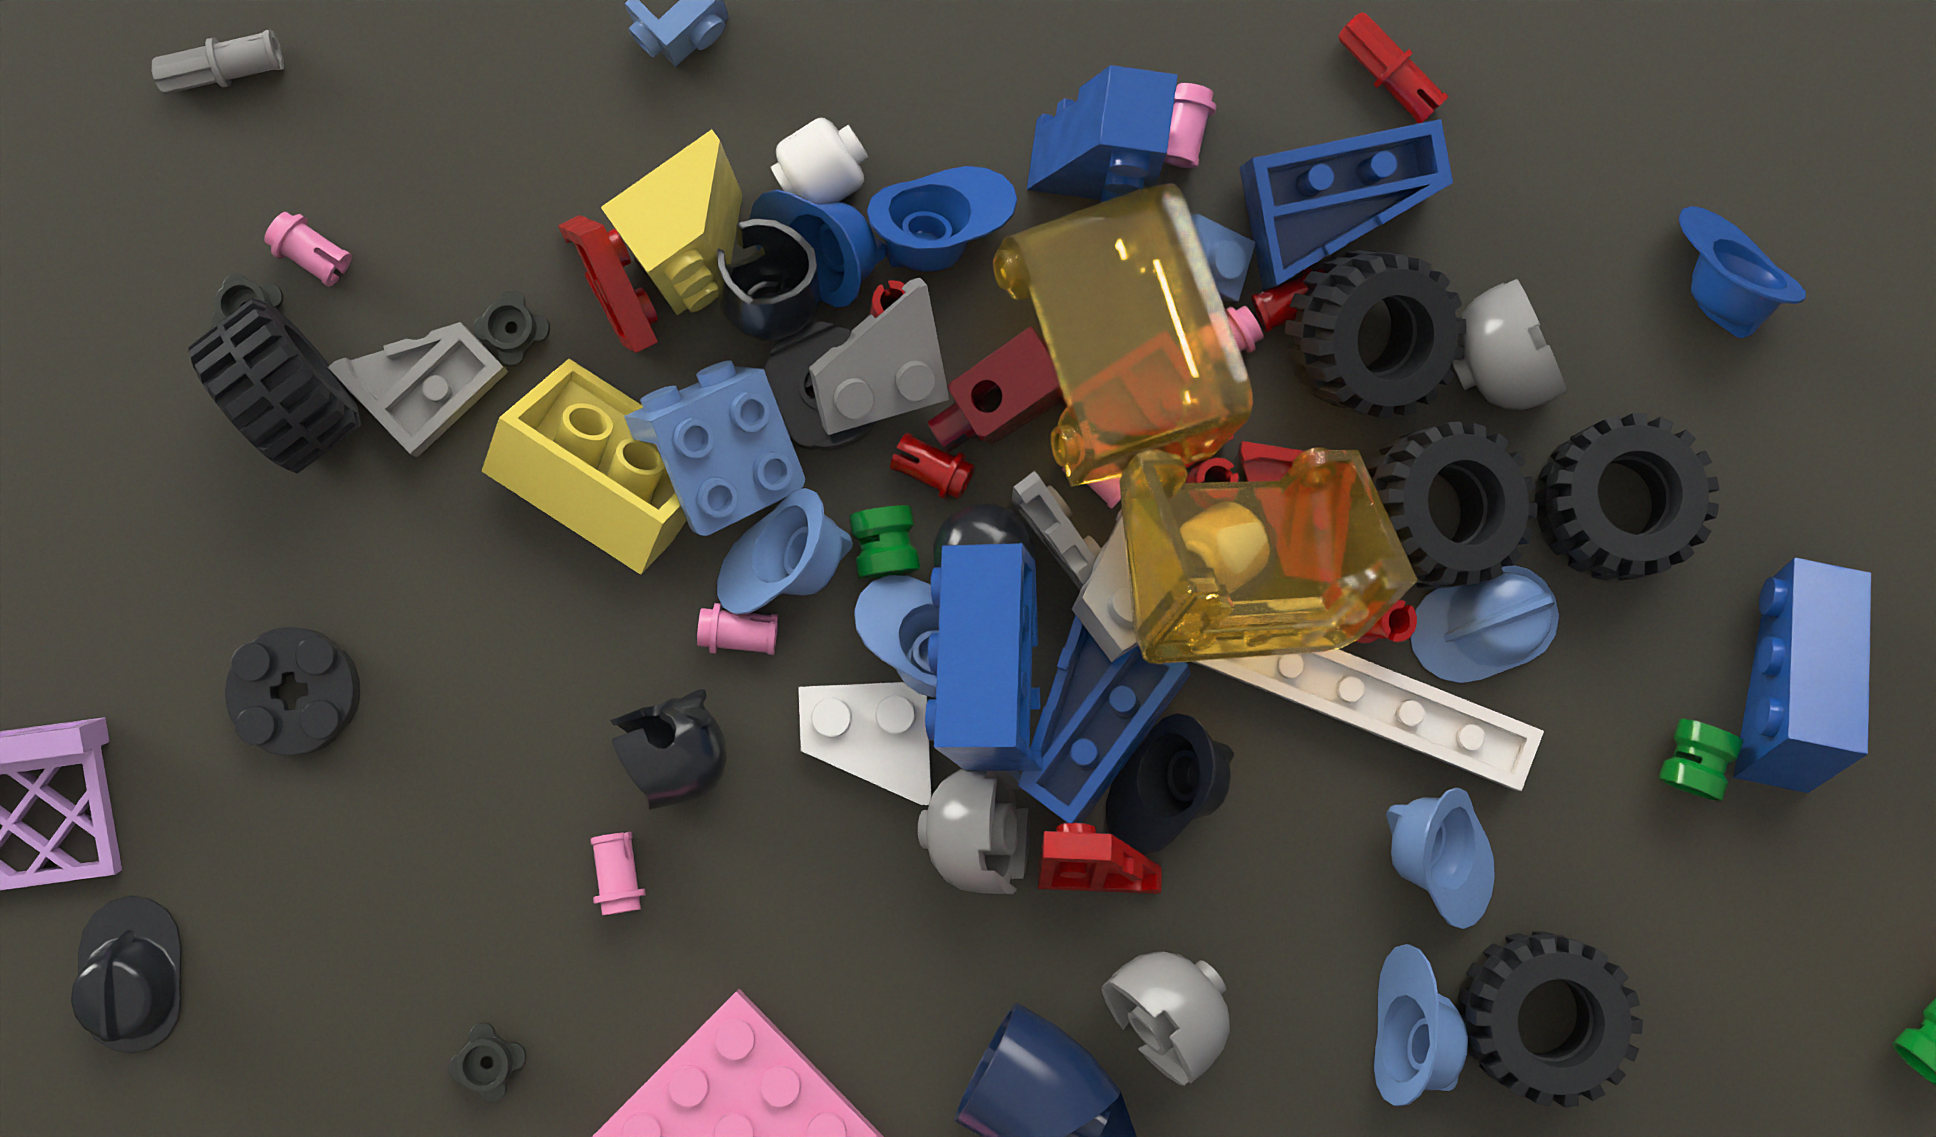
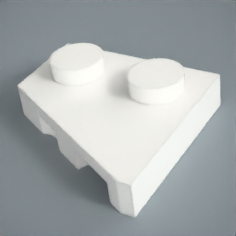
M904 682L798 687L802 752L920 805H929L932 793L930 747L925 727L927 696L918 694Z

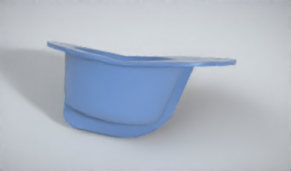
M807 488L793 491L772 512L748 529L733 544L723 560L717 578V596L722 607L735 615L750 614L765 606L780 594L805 596L818 593L834 576L840 560L852 549V538L847 532L839 528L832 519L824 515L823 503L818 493Z
M1514 565L1502 567V575L1492 580L1480 581V584L1437 588L1426 595L1415 609L1417 625L1415 632L1410 637L1414 654L1422 666L1438 678L1458 683L1481 680L1531 661L1546 651L1556 636L1559 613L1556 598L1545 580L1530 569Z
M889 575L872 581L860 593L854 609L858 634L870 651L882 661L897 669L898 674L908 687L918 694L936 698L937 673H932L929 667L928 643L931 633H939L940 608H935L933 605L931 585L910 576Z
M1455 787L1446 791L1441 798L1423 797L1411 801L1408 805L1390 806L1386 817L1392 834L1391 856L1396 872L1404 879L1427 890L1439 913L1449 925L1460 929L1475 925L1484 915L1492 897L1495 872L1494 856L1488 838L1474 812L1468 793Z
M1410 944L1395 947L1386 957L1380 973L1378 988V1035L1374 1058L1376 1084L1383 1099L1394 1106H1404L1416 1100L1423 1090L1450 1091L1454 1089L1458 1083L1459 1074L1463 1069L1468 1047L1466 1025L1450 999L1437 993L1436 979L1430 962L1420 949Z

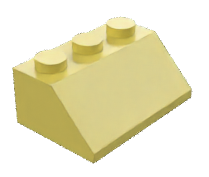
M711 129L607 202L601 209L676 315H679L687 308L690 312L699 311L718 297L717 250L718 248L724 250L726 265L731 264L736 225L738 224L743 195L722 144Z
M566 360L499 417L482 472L640 575L673 542L687 521L656 444L633 440L624 418L625 415L641 409L643 406L573 360Z

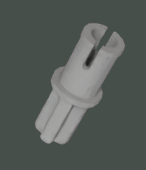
M269 29L263 31V33L219 42L215 37L206 39L205 46L155 57L152 60L151 71L159 90L162 93L169 94L213 83H218L222 88L231 86V79L274 69H284V59L275 33Z

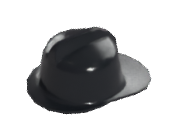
M1176 713L1163 718L1151 730L1146 740L1133 753L1111 784L1106 802L1107 824L1111 834L1143 855L1161 851L1182 832L1191 820L1211 815L1224 803L1230 787L1231 771L1229 763L1234 757L1233 750L1227 744L1214 741L1208 735L1205 727L1193 716Z
M128 896L107 903L93 914L84 928L78 951V976L73 983L71 1004L74 1015L82 1027L90 1032L96 1041L108 1048L128 1053L151 1049L169 1036L179 1019L181 1005V942L178 926L167 909L152 899Z

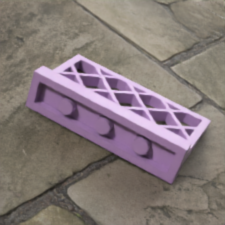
M105 717L0 731V774H8L29 789L13 813H10L0 805V824L3 825L0 829V848L11 833H14L40 852L27 871L17 872L0 860V890L109 876L122 871L101 745L110 742ZM83 765L87 791L76 805L48 786V783L61 766ZM44 769L39 778L34 776L29 771ZM38 797L67 817L50 841L21 821ZM89 805L91 816L85 812ZM75 824L95 837L99 861L80 863L59 848ZM49 859L58 865L56 867L43 868Z

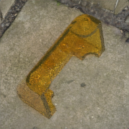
M1175 184L1144 187L1009 235L1002 241L993 259L995 279L999 287L1007 289V292L1013 299L1024 300L1032 298L1068 406L1060 416L1058 427L1052 430L1051 447L1056 462L1060 466H1064L1071 487L1208 460L1247 422L1253 405L1249 376L1188 206L1181 190Z
M1324 447L1309 449L1295 458L1293 467L1288 470L1280 481L1184 483L1188 474L1183 459L1180 456L1165 453L1162 450H1149L1137 453L1129 462L1119 480L1133 630L1143 659L1149 663L1161 664L1335 650L1351 644L1367 633L1418 581L1358 450H1328Z

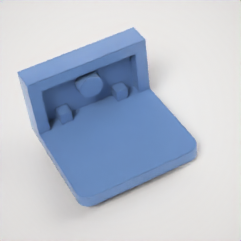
M731 360L719 362L702 369L696 374L699 382L678 391L677 386H668L645 395L640 399L643 408L624 416L633 440L656 444L690 529L694 533L703 536L710 535L787 497L793 491L802 489L805 483L803 470L764 369L734 366Z

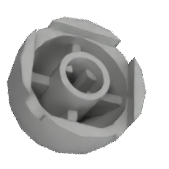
M1518 279L1506 284L1501 283L1487 290L1468 305L1460 317L1466 319V333L1458 334V345L1465 347L1461 361L1452 360L1464 390L1476 385L1488 403L1508 410H1525L1555 400V397L1567 393L1563 377L1550 345L1546 344L1539 328L1538 318Z
M960 769L941 782L932 795L928 810H923L919 816L918 839L921 847L928 849L931 862L944 880L960 890L983 894H1014L1017 889L1009 883L1010 879H1023L1030 847L1029 808H1018L1016 810V799L1013 790H1023L1018 786L1021 777L1018 771H965Z
M1159 951L1143 954L1123 965L1102 986L1101 990L1105 1003L1116 1022L1124 1030L1130 1021L1136 1033L1146 1043V1045L1138 1048V1050L1159 1071L1177 1084L1183 1086L1188 1082L1191 1084L1210 1068L1223 1051L1230 1033L1229 1012L1221 996L1226 991V986L1219 974L1205 961L1199 960L1194 965L1190 960L1179 954Z

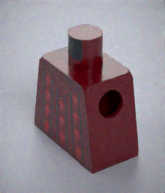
M1030 326L950 382L947 388L956 402L927 422L939 443L948 453L976 434L982 441L992 445L1061 403L1062 397L1076 389L1045 339ZM1001 389L1002 402L995 411L988 413L984 406L986 396L992 390Z

